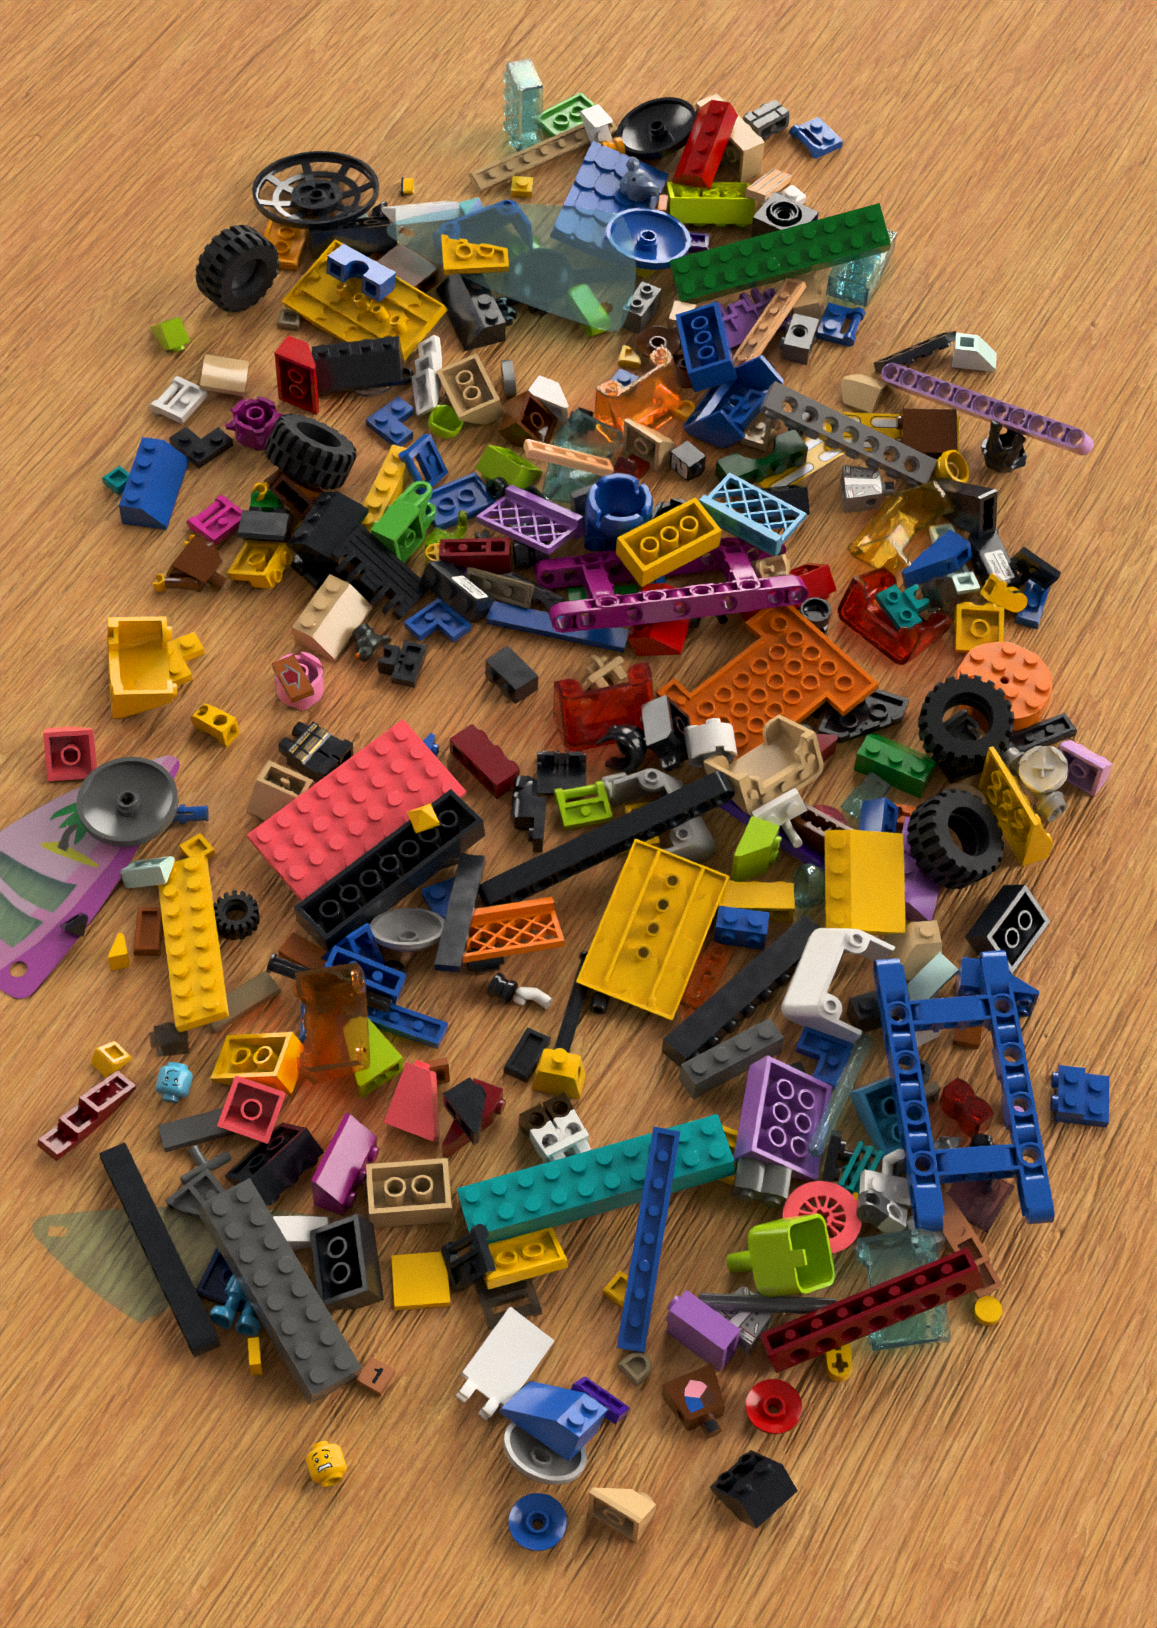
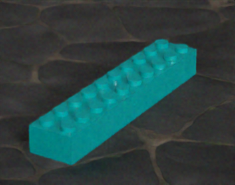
M718 1114L666 1128L681 1131L671 1193L735 1175L734 1158ZM652 1133L457 1188L468 1233H470L471 1228L475 1225L482 1224L488 1230L486 1240L490 1244L641 1202Z

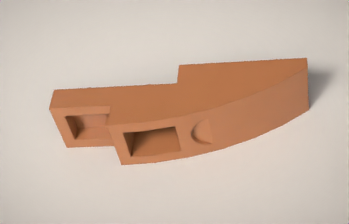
M945 1192L942 1194L945 1211L942 1231L946 1239L944 1245L949 1253H955L968 1247L984 1287L973 1291L978 1300L998 1290L1003 1284L989 1261L990 1257L953 1199Z

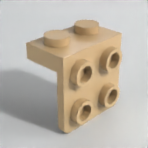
M786 402L782 403L783 410L785 409ZM760 411L745 429V437L741 439V444L767 451L769 444H774L775 436H777L776 428H781L783 421L779 419L772 420L766 417L763 411Z

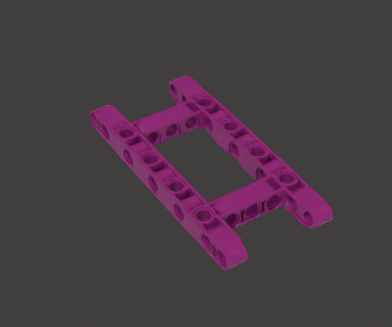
M738 537L721 538L719 547L707 552L710 553L709 556L703 557L702 555L664 575L670 576L721 570L727 583H709L685 586V588L642 591L635 594L614 595L613 584H610L611 582L636 580L616 555V550L546 559L537 562L534 566L537 582L544 588L552 589L583 585L588 599L559 602L550 608L548 615L552 627L559 633L616 628L798 605L805 602L809 595L806 585L798 576L785 575L758 579L750 562L774 556ZM784 543L781 545L778 555L786 554ZM751 548H755L752 552H748ZM619 564L616 568H611V566ZM567 570H573L571 573H565ZM546 572H550L549 575H547V576H542V574H544V573H546ZM632 607H636V608H635L634 610H632V611H627L628 609H630V608H632ZM588 613V615L580 617V615ZM559 616H565L560 620L557 619Z

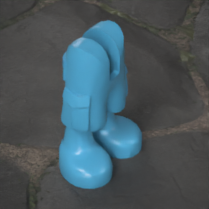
M232 1275L225 1289V1293L228 1296L226 1304L213 1307L209 1317L220 1327L231 1329L240 1301H245L243 1312L235 1325V1331L242 1335L255 1336L261 1329V1323L255 1318L254 1309L236 1278Z

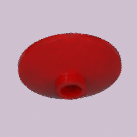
M779 1379L763 1380L752 1387L746 1398L747 1416L750 1422L762 1432L768 1434L788 1432L797 1425L801 1418V1397L796 1389L785 1381ZM775 1407L778 1413L772 1414L768 1411V1408Z

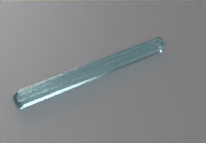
M867 1033L861 1034L856 1040L809 1143L807 1151L812 1157L822 1156L830 1139L831 1130H834L873 1043V1039Z

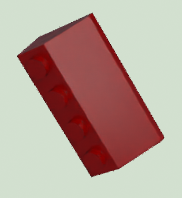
M711 99L700 107L673 176V184L710 190L738 117L730 102Z
M806 563L791 569L789 575L798 576L803 580L808 589V598L817 597L825 600L830 597V593L837 591L829 564ZM801 604L792 605L797 610L801 608ZM762 609L740 612V615L746 622Z

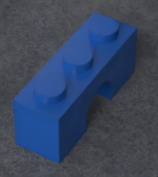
M345 244L327 256L326 273L343 283L350 278L362 279L361 293L377 302H380L395 288L396 272Z

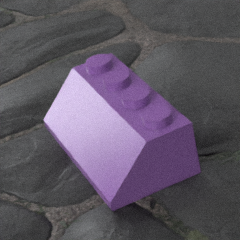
M906 816L901 833L904 834L905 919L915 922L932 921L940 885L934 883V879H928L924 875L923 869H919L915 864L917 862L915 857L911 856L909 851L911 846L907 843V835L909 834L907 827L910 817Z

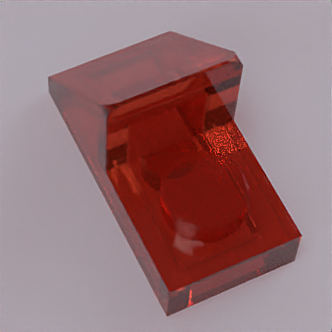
M632 453L627 458L619 456L613 468V474L631 475L640 481L650 469V462Z

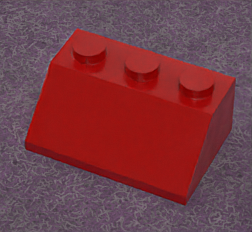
M288 335L274 352L278 397L284 402L318 415L319 402L316 365L309 345L301 339Z
M655 583L643 586L642 591L677 588L667 583ZM691 618L632 625L628 640L637 656L681 655Z

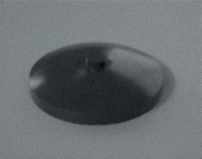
M675 97L657 98L632 109L621 120L616 135L621 137L627 156H633L639 160L658 159L668 156L686 145L697 115L693 106L683 99Z

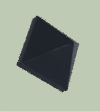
M78 913L61 924L60 928L66 932L84 936L89 917L87 914Z

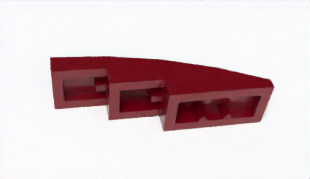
M119 1071L114 1072L80 1096L78 1105L62 1115L58 1120V1125L38 1139L37 1146L57 1162L116 1111L136 1089V1085Z

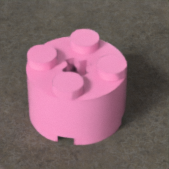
M301 652V655H295L312 685L314 695L291 703L275 674L276 692L279 699L284 704L301 711L308 709L309 706L318 702L325 690L321 662L317 657L306 652ZM293 653L287 654V655H285L284 657H282L281 659L286 658V657H289V656L293 655Z

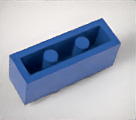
M335 945L325 964L323 973L390 997L392 1004L395 1005L405 986L407 976L405 973Z

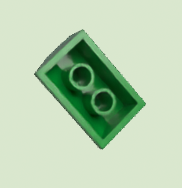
M872 733L866 736L857 752L854 771L921 799L940 760L936 763L928 755Z

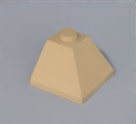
M628 418L625 419L622 451L655 473H658L670 462L671 451L675 449V443L670 438L663 436L653 429Z
M937 920L911 922L906 925V934L887 935L883 938L884 942L895 946L894 951L887 959L899 958L900 964L904 966L906 983H909L936 955L942 954V941Z
M592 1488L589 1492L587 1513L637 1543L655 1515L656 1504L644 1492L637 1493L632 1489Z

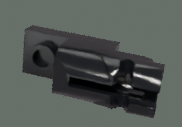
M516 776L513 782L511 821L515 829L529 831L528 842H533V852H543L546 797H538L536 779L530 776Z

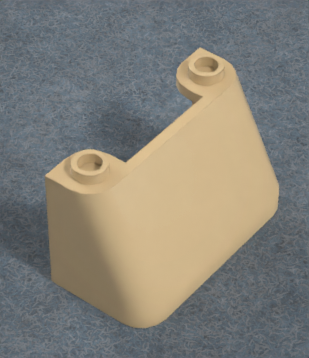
M777 715L769 720L763 728L764 743L730 764L727 758L721 754L711 756L703 761L706 773L709 775L716 771H722L735 792L732 798L733 802L743 812L753 816L752 811L794 788L797 791L821 775L823 760L816 732L784 716Z

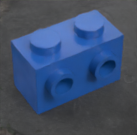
M719 905L714 943L764 950L770 913Z

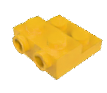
M247 540L229 568L227 575L230 580L250 581L254 588L272 589L275 583H279L282 580L284 568L291 565L292 554L285 542Z
M972 602L957 604L954 609L955 652L968 653L983 644L1003 642L1004 607H998L994 603H986L983 606L974 605Z

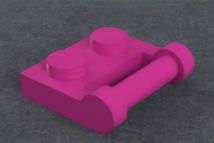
M220 495L212 505L196 517L189 518L186 524L191 531H196L216 546L239 528L243 510L225 496Z

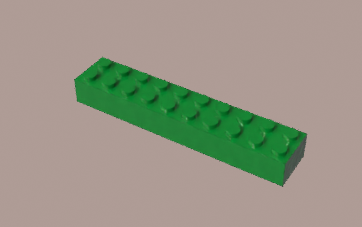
M880 203L672 259L670 260V269L679 301L697 304L785 280L786 278L800 276L888 252L891 242Z

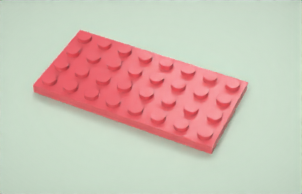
M402 719L248 833L247 839L299 900L302 901L409 821L408 811L433 803L450 789L460 798L464 797L467 791Z

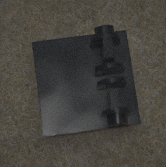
M545 750L537 752L538 794H554V789L562 788V790L586 786V753H582V750H579V752L569 751V753H567V750H564V753H560L559 750H557V753Z

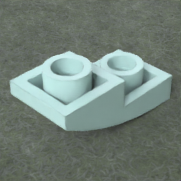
M939 953L907 984L909 1000L933 999L939 993V990L958 973L959 969L944 955Z

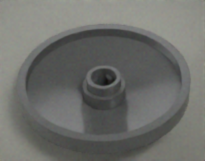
M123 757L108 761L93 770L80 786L76 804L80 821L84 829L93 838L108 845L129 847L146 843L163 833L175 818L179 797L173 777L163 766L146 758Z

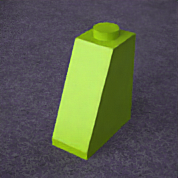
M365 1014L347 1023L344 1028V1039L357 1093L362 1099L403 1071V1057Z

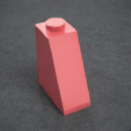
M415 1060L414 1064L406 1062L383 1123L430 1141L438 1142L440 1132L436 1072L430 1071V1065L419 1060Z

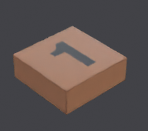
M370 1357L356 1379V1383L381 1397L395 1375V1369Z

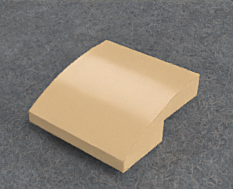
M205 354L200 389L244 396L249 361Z

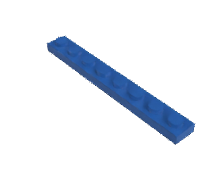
M653 1127L616 1346L619 1349L645 1352L681 1131Z

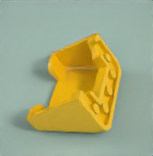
M166 616L108 617L107 661L112 719H122L172 703L173 698H177V683L172 684L169 674L167 641H172V627L167 626Z

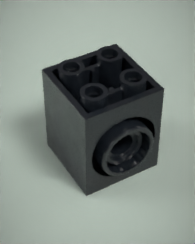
M774 192L753 216L751 238L818 220L819 212Z

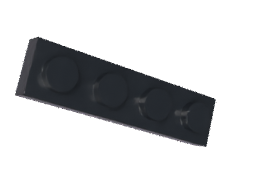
M956 331L940 333L873 362L875 370L882 371L884 366L889 363L908 365L915 362V358L920 355L921 357L932 355L934 349L948 348L951 346V342L955 341Z

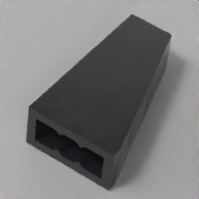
M939 478L924 485L923 505L977 538H981L996 530L997 490L945 478Z

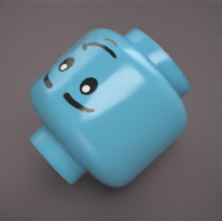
M168 1062L167 1066H163L159 1070L155 1087L156 1092L163 1095L162 1100L178 1103L179 1099L189 1096L193 1074L188 1070L187 1065Z

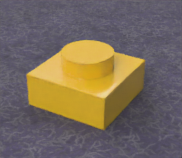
M513 176L511 197L532 198L533 177Z

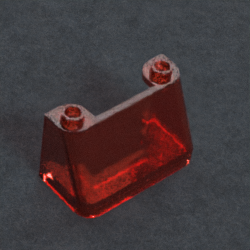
M881 567L853 577L838 606L839 619L898 665H904L915 659L944 635L953 622V619L940 611L930 614L927 620L918 614L922 620L921 624H916L913 628L904 626L898 631L875 600L876 594L894 584L897 586L895 576L885 567Z
M648 661L632 665L629 668L627 674L629 682L584 692L580 683L574 679L554 681L553 717L562 743L567 750L577 752L616 743L615 739H611L599 746L596 745L597 740L606 734V730L613 724H633L644 731L640 721V716L642 715L641 705L654 700L652 671Z

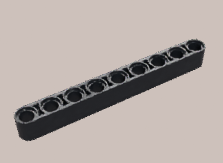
M123 1142L100 1152L99 1155L193 1357L196 1358L220 1347L221 1344L126 1143Z

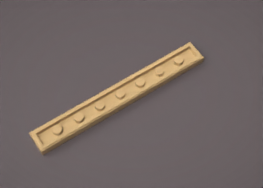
M614 121L607 124L611 135L616 134L617 126ZM580 124L470 172L468 177L479 194L511 180L513 176H520L590 145L585 126Z

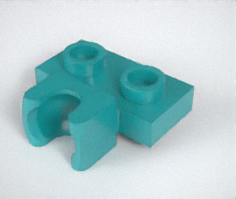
M894 584L876 594L875 597L879 606L901 635L921 624L922 620L918 614L925 611L929 605L928 598L922 600L914 598L916 591L919 589L917 584L904 590L903 593Z

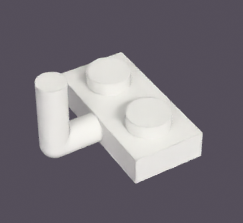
M796 788L752 811L753 816L779 826L781 825L795 848L802 845L801 838L790 822L794 817L807 811Z
M897 1149L884 1156L882 1160V1173L870 1170L860 1172L859 1194L866 1190H872L903 1208H910L911 1201L907 1178L893 1176V1164L905 1158V1151Z

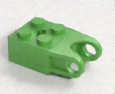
M417 481L411 484L392 505L387 507L384 515L371 528V533L404 564L426 539L425 531L436 516L435 506L428 503L432 496V487L425 481ZM418 488L427 489L422 495L415 493ZM426 508L431 510L428 515H426Z

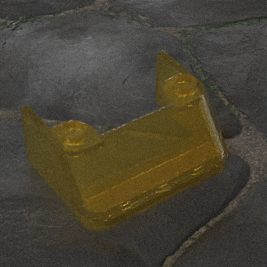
M936 481L896 493L885 501L849 544L847 550L852 557L884 574H893L897 570L911 565V562L902 550L918 531H928L929 527L935 526V520L939 516L954 512L956 507Z

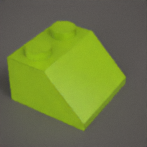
M487 445L475 468L482 473L481 477L487 481L496 477H502L506 480L508 486L514 485L523 490L543 472L511 449Z
M751 816L734 854L731 881L741 882L767 873L770 864L775 865L780 852L778 848L782 837L778 836L779 825Z

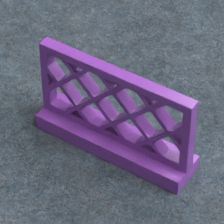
M514 485L505 488L504 497L476 516L477 523L548 555L573 537L578 540L583 536V516ZM515 515L512 518H502V516ZM499 516V519H489V517ZM533 523L532 526H520V524ZM514 524H517V527H506V526H504V525H514ZM546 531H551V533H552V534H540V535L538 534V532H546ZM534 532H535V535H527V536H526V535L522 534V533H534ZM542 541H553L549 545L542 543Z

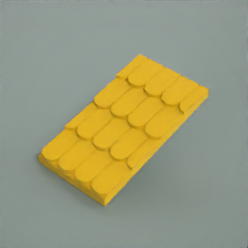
M335 239L284 297L282 303L314 326L342 342L399 336L405 361L413 352V349L418 346V343L424 339L427 333L440 320V317L447 311L445 305L397 276L395 277L394 290L380 302H377L361 293L362 279L350 278L343 283L326 273L327 256L343 245Z
M635 839L576 982L673 1021L729 876Z

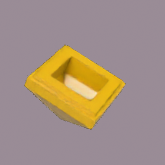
M431 803L407 812L415 833L440 825Z

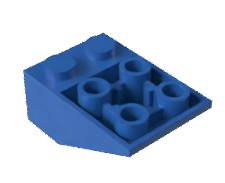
M962 957L955 978L954 997L982 995L977 968H980L979 959ZM1010 973L1018 1017L1031 1016L1039 997V991ZM996 1008L998 1012L1006 1013L1003 1009Z

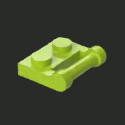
M602 780L596 781L593 785L562 790V788L554 789V797L564 830L612 821L613 816ZM593 794H597L598 796L595 798H589L566 803L565 801L566 799H572Z

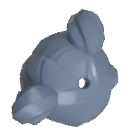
M630 157L626 163L628 172L619 181L622 194L628 195L629 199L635 202H643L653 196L659 198V189L654 184L653 179L645 170L639 169L640 164L637 158Z

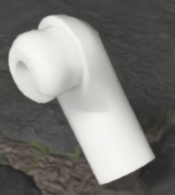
M519 987L515 990L516 994L513 996V1001L519 1005H524L528 999L533 1000L545 1009L549 1008L553 1001V998L536 987Z

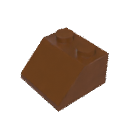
M526 391L509 400L498 432L513 446L524 448L523 445L526 439L549 444L558 418L530 391Z

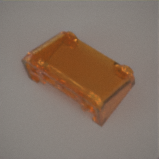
M663 345L651 352L650 361L655 368L626 387L612 380L606 381L596 388L594 418L597 419L596 427L620 446H623L625 419L628 418L655 430L673 418L675 412L682 410L685 406V397L672 353Z

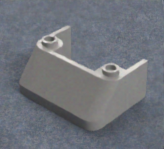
M646 769L613 780L611 804L614 807L658 792L663 797L685 785L681 780L657 769ZM700 815L674 828L670 833V842L673 847L665 849V851L695 863H701L714 856L716 843Z

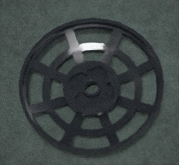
M311 151L293 154L268 165L257 175L253 183L252 194L256 208L262 215L273 222L299 229H323L351 222L369 211L379 196V181L374 170L358 158L338 152ZM329 162L341 164L342 166L337 173L312 171L310 163ZM300 164L302 166L303 173L292 176L283 182L273 176L286 168ZM350 168H353L364 174L370 182L358 187L352 179L345 175ZM314 178H330L332 180H314ZM306 180L305 182L297 185L295 188L290 186L295 182ZM267 181L277 187L273 193L272 201L259 199L260 191ZM343 182L352 190L341 192L338 184ZM373 188L372 198L364 206H358L361 193ZM284 191L290 194L291 201H279L281 193ZM354 196L351 206L342 205V199ZM263 206L274 207L285 218L269 212ZM293 207L298 212L290 215L282 208ZM335 210L343 211L341 214L330 218L327 216V214ZM304 216H318V217H319L318 220H309V219H302V218H303Z

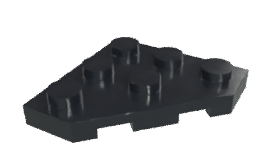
M877 689L845 716H842L829 704L818 729V734L837 735V743H843L899 724L904 717L909 699Z

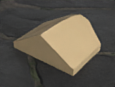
M862 374L845 376L840 385L843 406L861 413H873L887 387V383Z

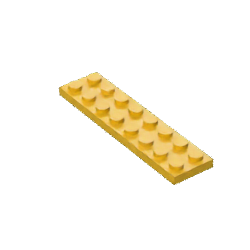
M202 853L174 862L167 882L158 885L175 1027L179 1033L229 1017L208 862L205 854Z

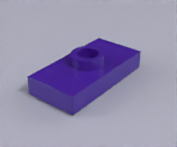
M586 1376L573 1383L570 1389L586 1393L606 1407L608 1410L605 1418L614 1424L626 1417L630 1410L629 1406Z

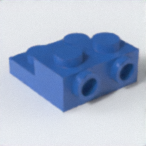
M1059 1065L1057 1071L1052 1072L1051 1087L1055 1088V1095L1051 1096L1050 1111H1054V1121L1107 1127L1109 1124L1110 1076L1085 1073V1068Z

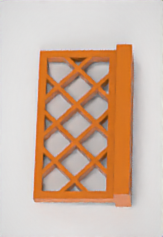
M546 897L475 909L469 937H472L468 938L463 963L565 947L564 937L554 910L553 898ZM532 929L541 931L537 935L528 933ZM507 933L515 935L512 939L503 937ZM547 934L557 937L550 940L544 939ZM481 937L490 939L486 944L478 941ZM522 938L530 941L525 944L518 943ZM497 942L505 945L501 948L493 947ZM471 947L480 949L476 952L467 953Z

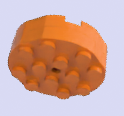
M992 642L972 649L958 667L955 677L956 680L959 679L960 674H968V678L974 679V676L978 675L982 676L981 681L987 683L988 680L994 682L996 690L1001 688L1005 692L1004 699H1009L1012 704L1010 711L1014 712L1013 731H1019L1040 721L1047 709L1053 687L1051 673L1044 661L1036 653L1028 651L1012 642ZM958 706L959 712L963 709L967 710V713L978 722L979 729L988 732L989 724L982 712L971 706Z

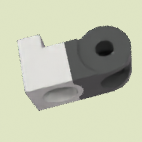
M866 1190L859 1194L856 1215L859 1220L865 1223H872V1225L880 1229L881 1238L890 1243L906 1228L907 1210L875 1191Z

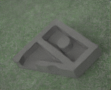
M207 1168L165 1201L170 1208L201 1220L199 1216L201 1203L224 1192L225 1189Z

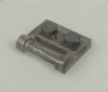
M531 1278L492 1289L487 1288L484 1279L474 1284L488 1330L494 1329L506 1312L502 1311L493 1314L492 1308L524 1298H528L529 1304L513 1308L523 1317L542 1315L540 1302Z

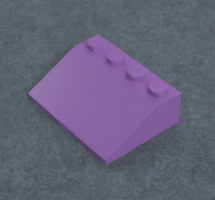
M768 1055L749 1066L734 1160L738 1162L739 1157L756 1159L764 1163L778 1164L792 1169V1178L811 1182L818 1181L832 1086Z

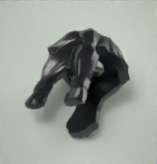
M991 420L989 437L981 442V451L984 455L986 466L997 473H1010L1015 469L1024 467L1027 455L1023 444L1026 438L1022 434L1007 429L1006 433L1000 434L1002 424Z

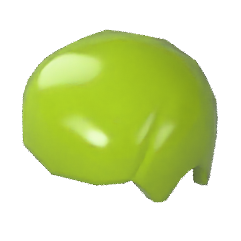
M437 405L428 419L430 431L438 438L447 440L456 437L464 421L459 420L454 408L447 405Z

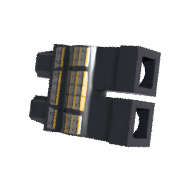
M299 721L292 730V736L297 738L295 742L285 737L278 744L279 752L287 757V765L292 768L294 767L316 783L354 756L352 742L347 739L343 741L338 739L326 729L319 727L315 722L308 726Z

